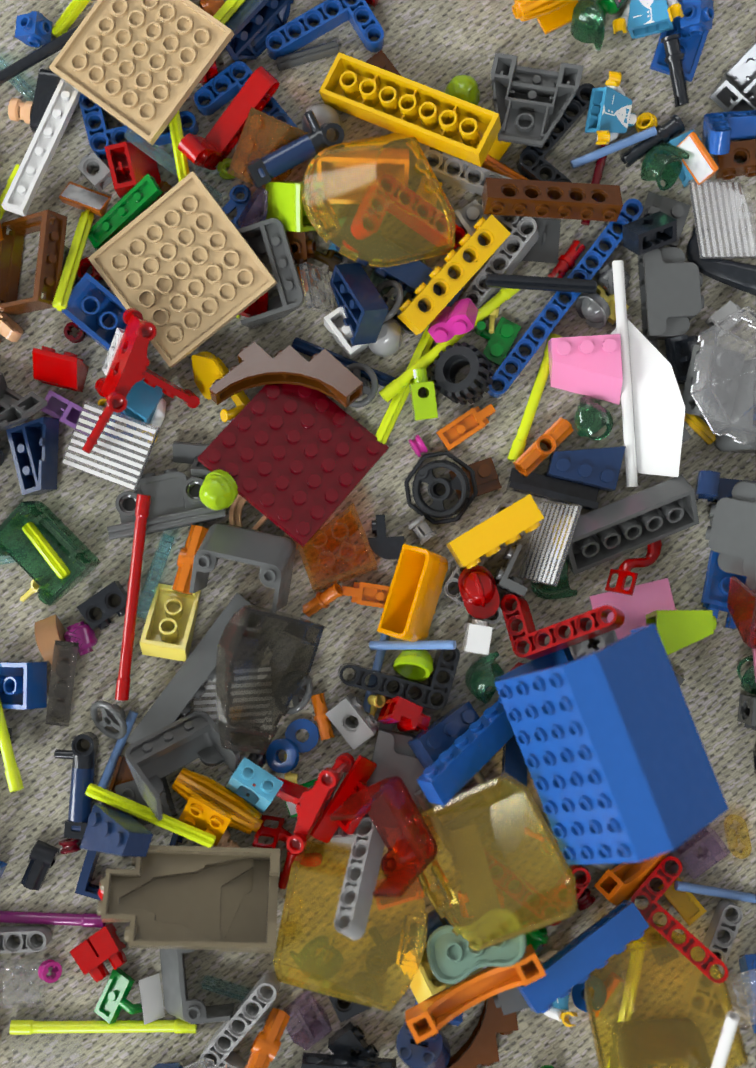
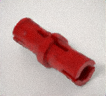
M574 240L566 253L559 257L558 264L548 274V277H555L558 273L556 278H563L569 269H573L575 266L574 262L585 250V246L581 244L575 250L580 242Z

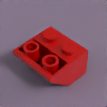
M125 141L104 146L114 190L120 199L147 174L153 176L159 186L161 177L152 145Z
M42 346V349L33 348L32 351L33 379L40 383L82 393L89 367L83 363V359L77 358L78 355L74 353L64 352L62 355L56 353L55 349Z

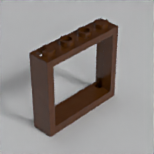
M47 209L2 223L1 228L4 240L0 241L1 313L13 316L54 308L52 304L62 273L68 217ZM7 228L11 229V231H9V235L6 234ZM40 231L33 297L17 300L24 235Z

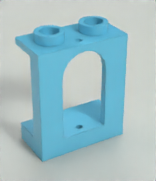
M244 757L225 788L236 793L255 809L264 813L284 782Z

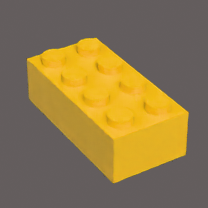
M529 494L446 545L459 567L466 566L467 569H470L481 562L479 557L484 554L486 557H490L500 551L499 545L505 542L506 545L511 544L521 538L519 533L522 531L528 533L541 526L539 521L544 519V516Z

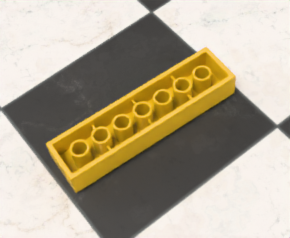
M340 52L337 54L319 90L324 104L330 105L334 109L479 167H482L501 129L498 113Z

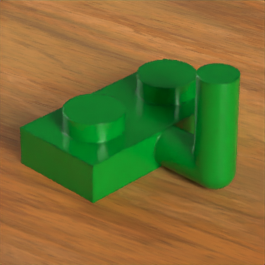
M501 317L494 333L490 334L489 330L485 329V322L479 321L475 328V333L489 341L483 354L490 362L500 366L521 326Z
M120 968L113 969L94 1012L109 1024L116 1022L122 1008L131 1015L143 1012L142 1003L133 1004L127 999L135 980Z

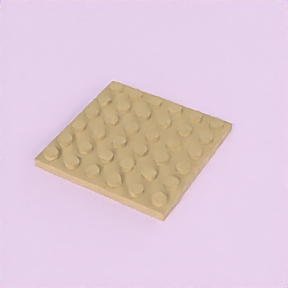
M97 0L49 66V69L153 146L232 39L234 33L230 28L190 0Z
M193 171L88 257L89 261L125 309H137L143 315V320H148L154 324L157 333L150 342L171 368L277 284V281Z

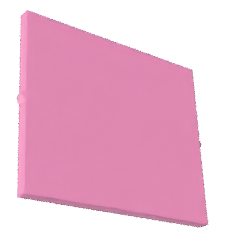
M668 578L635 585L632 596L615 592H605L589 596L592 610L609 605L623 612L625 616L624 624L614 630L618 640L630 635L631 630L645 626L647 614L656 610H677ZM613 612L608 614V623H610L614 618Z

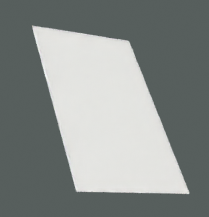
M159 973L138 980L144 1025L165 1017Z

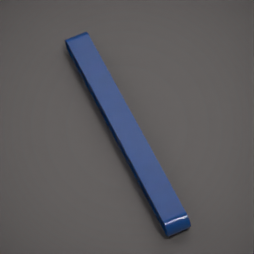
M629 199L623 204L617 222L610 221L567 278L593 279L622 241L623 225L633 222L640 217L643 206L639 200ZM626 209H632L635 215H629ZM613 226L620 227L622 233L615 232ZM605 243L609 250L601 249L599 244ZM587 260L593 261V262L595 263L596 267H595V268H590V267H588L587 264H586V261H587ZM557 291L496 370L494 376L491 377L493 382L496 381L502 384L503 390L495 391L492 385H488L490 389L488 394L490 396L499 398L506 393L581 293ZM559 295H566L569 298V302H561ZM546 313H554L556 320L551 321L547 319ZM535 329L540 330L543 337H534L532 331ZM526 347L530 354L528 356L521 355L519 348ZM508 364L514 365L516 373H508L505 366Z

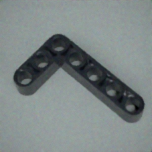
M584 83L579 86L577 93L555 126L561 132L555 133L552 131L544 144L547 149L528 145L522 151L517 163V169L521 175L529 180L571 182L570 179L550 164L546 158L589 110L592 88H595L592 84ZM585 95L589 100H584L580 96ZM571 111L575 116H569L566 112ZM529 160L533 163V165L527 166L523 163V161ZM546 174L550 179L543 180L540 175Z
M457 647L452 649L453 657L450 660H445L443 658L445 650H437L433 662L434 670L429 676L427 684L353 663L342 664L338 669V676L346 685L392 698L400 696L417 705L440 710L448 702L460 659V652ZM347 668H352L355 671L354 677L350 680L343 678V672ZM442 670L446 671V680L438 682L437 674ZM370 674L376 675L374 685L368 686L365 684L366 676ZM392 680H396L398 688L393 692H389L387 684ZM414 686L419 687V695L415 698L409 697V690ZM434 693H440V701L432 704L431 696Z

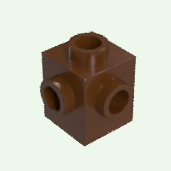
M313 231L286 232L295 264L307 263V259L314 258L316 242L313 240Z

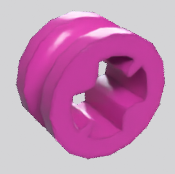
M416 435L414 440H408L418 458L422 452H428L419 435Z
M52 959L43 961L38 968V976L47 983L56 982L62 974L61 965ZM52 967V974L49 976L47 975V973L49 972L48 968Z

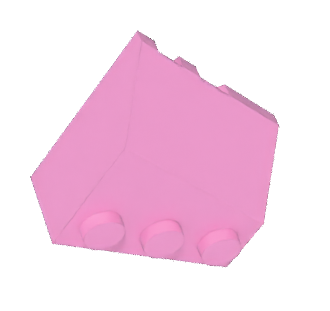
M620 334L551 338L548 341L550 387L608 401L616 405L620 404L623 381Z

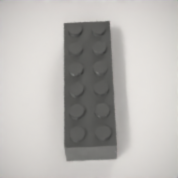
M679 475L577 517L564 555L565 562L572 573L576 575L699 524L694 488L682 475ZM572 519L571 522H570V525H569V528H568V531H567V534H566V537H565V540H564V544H563V547H562V553H563V550H564V547H565V544H566V541H567V538H568V535H569V532H570V529H571V525H572L573 519ZM568 521L565 523V526H564V529H563V532H562V536H561V539H560V545H561V542H562V539H563V536H564V533H565V530H566ZM563 523L560 525V528H559V531H558V534H557L558 537H559V534H560V531H561V528H562Z

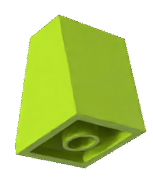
M270 181L266 184V220L270 218L278 219L283 223L286 231L292 232L324 229V182Z
M656 610L646 615V625L655 623L667 655L714 634L717 624L716 617L713 616V610Z

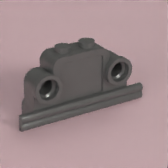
M677 247L657 248L640 256L637 255L643 335L657 350V340L685 335L690 328V320L704 308V296L701 295L700 290L703 284V276L699 273V268L695 263L685 262L684 252Z
M177 468L164 470V474L155 475V473L143 474L142 479H138L134 483V492L125 491L119 494L116 498L115 506L120 514L121 524L108 526L107 530L110 540L134 537L137 494L151 496L146 535L216 521V518L226 517L225 509L212 510L201 502L199 492L203 483L202 479L196 477L189 479L187 475L179 472Z
M741 480L734 485L732 497H724L717 504H712L710 517L713 518L712 527H707L705 539L709 540V547L712 551L720 553L718 556L720 569L727 573L746 576L745 588L756 590V483L750 480Z
M380 723L372 761L377 764V767L366 784L377 796L364 817H370L382 826L395 828L403 823L405 813L411 814L418 810L419 802L414 794L416 791L422 790L417 779L423 774L425 769L407 743L415 735L392 731L394 723L386 725Z

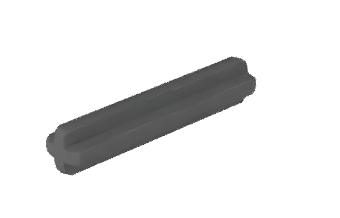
M334 40L276 58V65L279 71H283L337 55L340 51L337 41Z

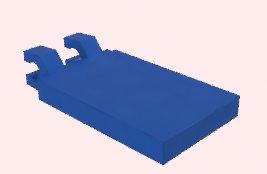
M680 16L673 19L674 30L661 32L650 69L670 75L668 64L664 63V58L666 57L664 43H661L660 39L681 33L679 41L681 52L685 56L684 60H682L686 81L691 82L709 30L703 31L701 35H690L689 32L680 28Z
M711 550L701 599L702 607H706L705 610H713L716 622L719 611L728 612L725 627L730 629L739 628L741 615H743V612H748L752 589L745 588L746 576L727 573L721 570L718 565L720 553Z

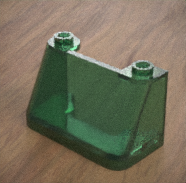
M40 501L21 502L0 525V556H11L40 586L37 589L38 598L46 605L52 606L56 604L100 564L95 554ZM32 522L35 524L71 571L67 578L62 580L56 575L23 532L22 527L26 523Z

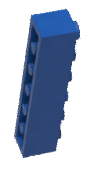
M500 696L417 779L429 803L445 806L514 735Z
M624 900L545 961L542 966L546 976L527 986H518L517 989L532 1011L537 1014L540 1012L545 1013L551 1009L552 1003L555 1000L570 994L571 988L577 983L581 984L589 979L590 973L593 970L604 967L612 955L622 953L627 948L626 944L641 938L645 934L644 930L649 925L635 904Z

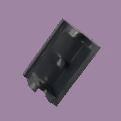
M681 335L665 339L667 361L672 365L678 385L685 384L693 347L694 345H699L698 336L696 335L689 337L688 335Z

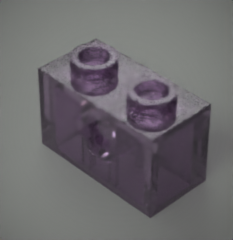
M707 826L694 834V837L690 840H686L672 853L680 860L686 873L695 880L731 852L716 831ZM698 847H701L702 853L700 855L698 854Z

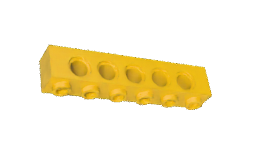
M492 214L486 219L481 217L473 226L476 230L471 235L467 233L459 241L460 248L457 251L452 249L444 258L446 263L441 268L437 266L429 274L431 280L427 284L422 282L414 291L416 296L411 301L407 299L399 308L401 313L397 317L416 336L425 330L511 234ZM478 236L485 239V246L478 242ZM464 252L470 255L471 262H467L464 260ZM449 268L456 272V279L449 276ZM434 285H438L441 288V295L434 293ZM419 301L426 304V312H422L418 308Z

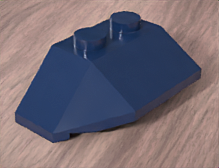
M246 0L225 24L234 33V36L225 47L232 60H256L267 48V35L287 23L291 4H293L294 0Z

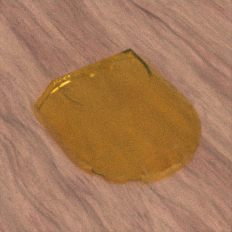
M395 132L339 143L319 152L308 165L302 180L304 182L303 190L301 191L307 217L325 242L332 241L340 248L339 253L353 261H356L358 258L368 261L369 266L391 267L448 254L455 247L456 214L416 137Z
M648 923L649 927L644 930L645 934L641 938L626 944L627 948L622 953L612 955L604 967L593 970L590 973L589 979L585 981V1001L599 1068H711L727 1013L734 1011L725 981L723 983H714L709 980ZM673 931L672 940L677 944L683 943L685 941V933L680 934ZM696 946L691 950V957L695 961H701L704 958V951ZM717 964L711 966V976L715 979L721 978L723 975ZM737 1026L725 1068H740L749 1063L739 1026Z

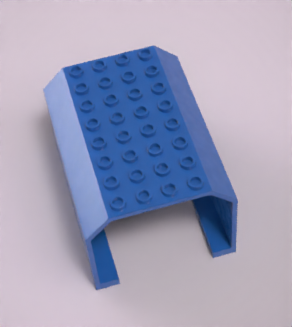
M655 623L637 627L630 631V635L582 658L574 660L570 648L567 647L533 659L495 678L494 683L566 865L628 863L649 859L674 850L729 810Z

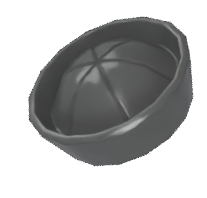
M588 293L577 298L575 305L578 315L582 319H586V323L590 327L595 329L605 327L611 314L610 307L605 299L596 293Z

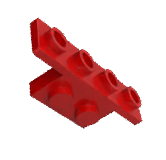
M362 755L358 756L310 832L313 838L329 843L338 827L347 834L352 835L377 796L365 785L377 767L375 762Z

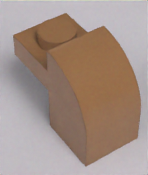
M55 614L35 622V639L45 661L48 660L55 671L76 663V656L69 651L64 639L66 630L57 615Z

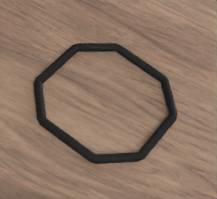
M449 451L424 454L404 482L408 506L421 516L424 515L425 519L434 525L460 520L478 493L474 470ZM446 455L470 472L473 494L456 517L435 521L412 504L409 481L426 458Z

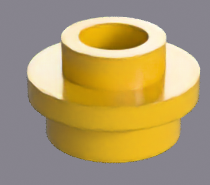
M649 112L642 113L637 117L635 128L638 133L653 126L656 128L658 120L655 115Z

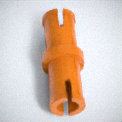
M324 693L312 695L311 701L315 713L313 718L317 722L321 741L335 737L331 721L326 716L328 708Z

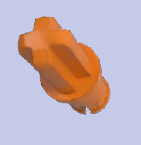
M334 583L324 592H318L315 598L303 605V613L311 617L322 608H328L331 602L344 594L343 589L339 584Z

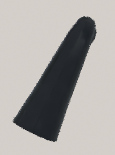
M695 225L686 248L688 261L695 263L700 273L756 296V265L721 258H707L705 253L704 258H701ZM699 225V227H700V233H701V240H702V243H703V241H704L703 227H702V225ZM706 226L707 238H708V235H709L708 229H709V228Z

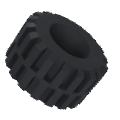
M459 342L454 343V347L449 345L446 347L445 352L441 351L439 353V359L435 358L433 363L436 366L432 367L431 371L434 374L432 376V381L435 383L434 386L441 394L454 403L466 405L467 401L470 404L475 403L476 398L482 399V394L484 392L488 393L490 390L488 385L493 383V380L490 378L494 376V371L491 369L493 366L488 358L475 346H470L464 342L462 345ZM470 365L468 376L463 381L455 383L457 372L462 367Z

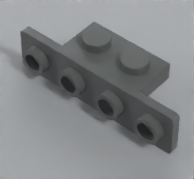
M174 441L172 445L173 462L192 464L191 476L205 479L211 471L198 461V456L210 444Z

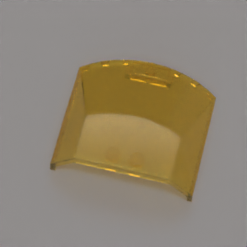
M503 773L453 797L445 806L436 805L410 818L409 827L412 828L413 835L410 845L411 849L414 848L417 861L414 864L422 886L441 918L445 917L454 927L452 929L453 933L456 936L460 934L470 943L468 946L475 952L569 918L577 911L575 877L528 787L507 773Z
M307 840V846L296 856L291 866L273 959L277 980L295 987L389 1012L409 989V985L419 969L426 944L428 920L424 900L426 896L418 876L420 875L418 869L413 865L385 858L381 859L365 933L360 939L352 940L338 932L334 927V919L351 850Z

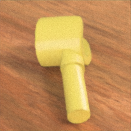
M500 306L487 316L489 318L490 334L494 333L495 319L498 317Z
M44 576L31 581V588L20 597L22 602L35 592L49 588V583L42 586L40 584Z
M377 694V696L370 695L367 702L371 705L370 714L374 717L377 708L384 706L385 696Z
M284 754V760L286 761L287 754ZM291 771L287 772L284 779L297 784L298 774L291 773Z

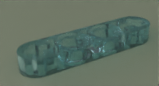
M163 533L139 596L138 618L145 619L168 559L174 536Z

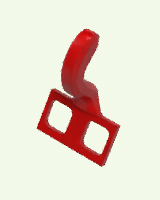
M661 540L648 544L647 554L644 557L626 559L617 570L610 569L605 590L632 596L638 573L631 572V570L652 565L661 553ZM613 574H618L616 586L611 588V578ZM632 576L630 589L628 591L624 590L626 578Z
M262 815L261 819L263 822L256 832L252 846L276 848L278 841H283L286 845L287 839L292 834L283 828L284 818ZM265 820L279 822L277 828H269L263 825ZM260 836L274 838L271 845L258 843ZM299 853L295 862L303 867L317 868L322 864L323 856L319 853Z

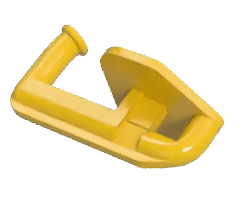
M203 351L192 355L191 358L194 382L206 399L211 400L209 388L215 380L221 379L228 374L229 370L223 361L213 353ZM244 391L231 396L237 407L230 410H221L220 417L223 422L234 419L250 402Z

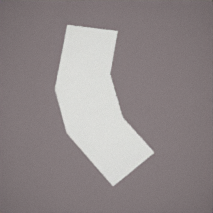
M627 319L637 473L678 477L685 405L672 365ZM616 328L611 334H617Z

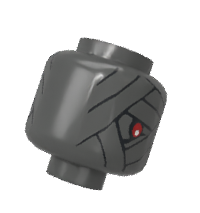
M607 263L598 271L601 275L598 277L597 283L609 296L614 295L613 268L612 265ZM624 269L626 290L630 286L631 276Z

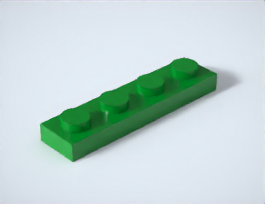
M147 174L91 227L88 238L96 250L137 218L163 193L153 176Z

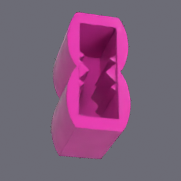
M470 298L460 299L451 307H444L430 323L428 332L436 343L446 342L452 339L454 335L465 334L474 328L478 309Z

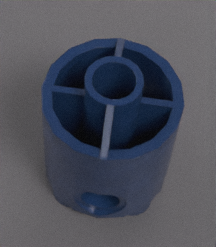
M406 1021L397 1036L396 1048L398 1056L409 1068H446L450 1060L451 1048L448 1039L440 1030H438L439 1033L417 1044Z

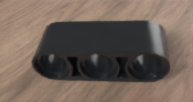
M40 69L30 116V128L33 132H36L61 79L48 69Z

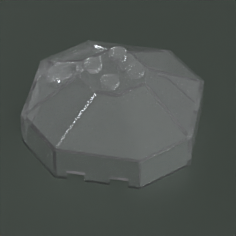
M745 306L699 333L698 342L701 343L700 353L696 354L694 372L697 373L696 383L691 386V395L713 434L731 436L733 441L744 445L756 441V309Z

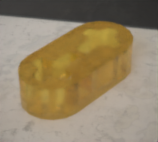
M728 815L724 820V830L729 851L736 858L745 859L752 851L747 824L739 815ZM733 820L740 823V825L737 826L738 834H736L733 828H730V825L733 824ZM737 839L740 840V843L742 845H745V848L742 849V853L735 850V848L738 847Z

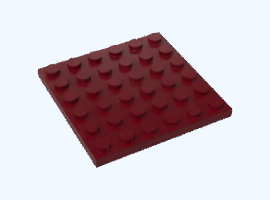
M267 384L198 456V461L211 472L223 470L230 474L237 484L240 496L304 547L386 453L389 447L378 442L376 436L322 392L301 385Z

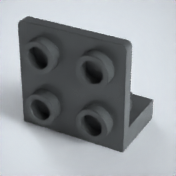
M517 543L507 548L503 556L506 562L504 566L498 567L493 578L496 580L497 587L516 596L523 597L528 589L523 586L524 581L513 576L507 578L523 546Z
M165 776L160 779L164 788L163 794L160 796L162 813L172 817L176 813V809ZM135 780L115 786L116 794L149 807L140 795ZM129 814L143 826L151 824L148 821H145L141 818Z

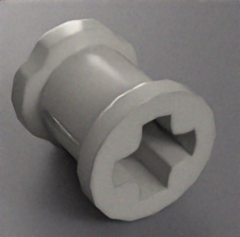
M424 515L408 527L420 539L419 543L421 545L437 534L425 522Z

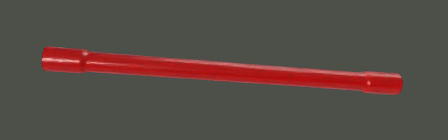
M137 494L136 520L119 675L115 692V700L120 701L129 700L130 673L147 518L150 510V495Z

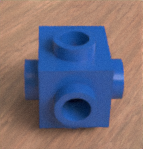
M682 0L681 7L684 17L681 18L680 16V28L693 36L701 35L703 31L712 29L714 1Z
M37 11L18 15L15 38L27 46L39 48L41 45L51 41L53 22Z

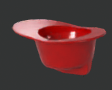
M475 565L470 569L465 568L459 575L458 587L467 612L478 619H487L493 616L499 608L500 597L491 572L479 565Z

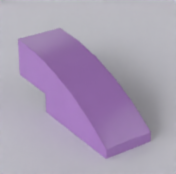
M49 390L45 397L48 405L41 411L54 418H59V421L89 437V433L76 429V426L79 425L93 430L94 427L78 421L79 418L96 424L97 420L81 415L82 411L92 415L95 414Z

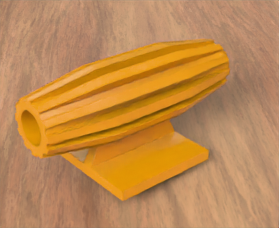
M514 0V5L512 6L515 18H520L522 22L537 18L545 35L585 14L578 0Z
M186 768L180 771L171 787L187 801L179 821L215 835L216 841L214 846L218 845L227 827L250 835L252 831L257 832L263 822L260 819L262 814L242 797L213 779Z

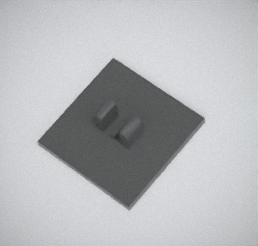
M533 218L538 226L539 238L522 261L558 263L561 220ZM527 228L523 233L529 234L533 231V228ZM515 246L514 252L519 249V246Z

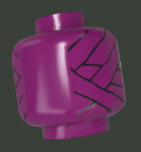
M84 621L66 627L68 631L64 633V639L71 653L79 652L80 656L93 651L92 647L97 644L98 639L94 629L92 630L88 623L85 624Z

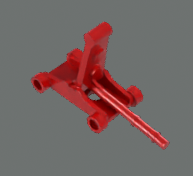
M129 308L124 312L123 321L127 326L106 377L98 379L95 383L96 391L100 396L107 399V405L103 413L99 415V420L89 437L86 438L87 441L82 448L88 454L97 445V441L107 423L110 422L109 419L113 412L119 413L125 410L127 407L126 396L132 386L141 380L153 388L156 385L163 389L162 392L171 398L179 397L190 408H196L200 404V399L190 389L184 390L147 368L150 363L147 357L149 341L154 339L157 330L150 321L143 320V315L135 308Z
M340 754L332 768L324 769L310 789L274 776L284 782L276 796L284 801L296 804L298 816L294 833L286 842L288 851L278 882L280 889H286L296 857L307 846V840L311 837L310 832L331 801L344 773H348L355 763V759L351 754Z

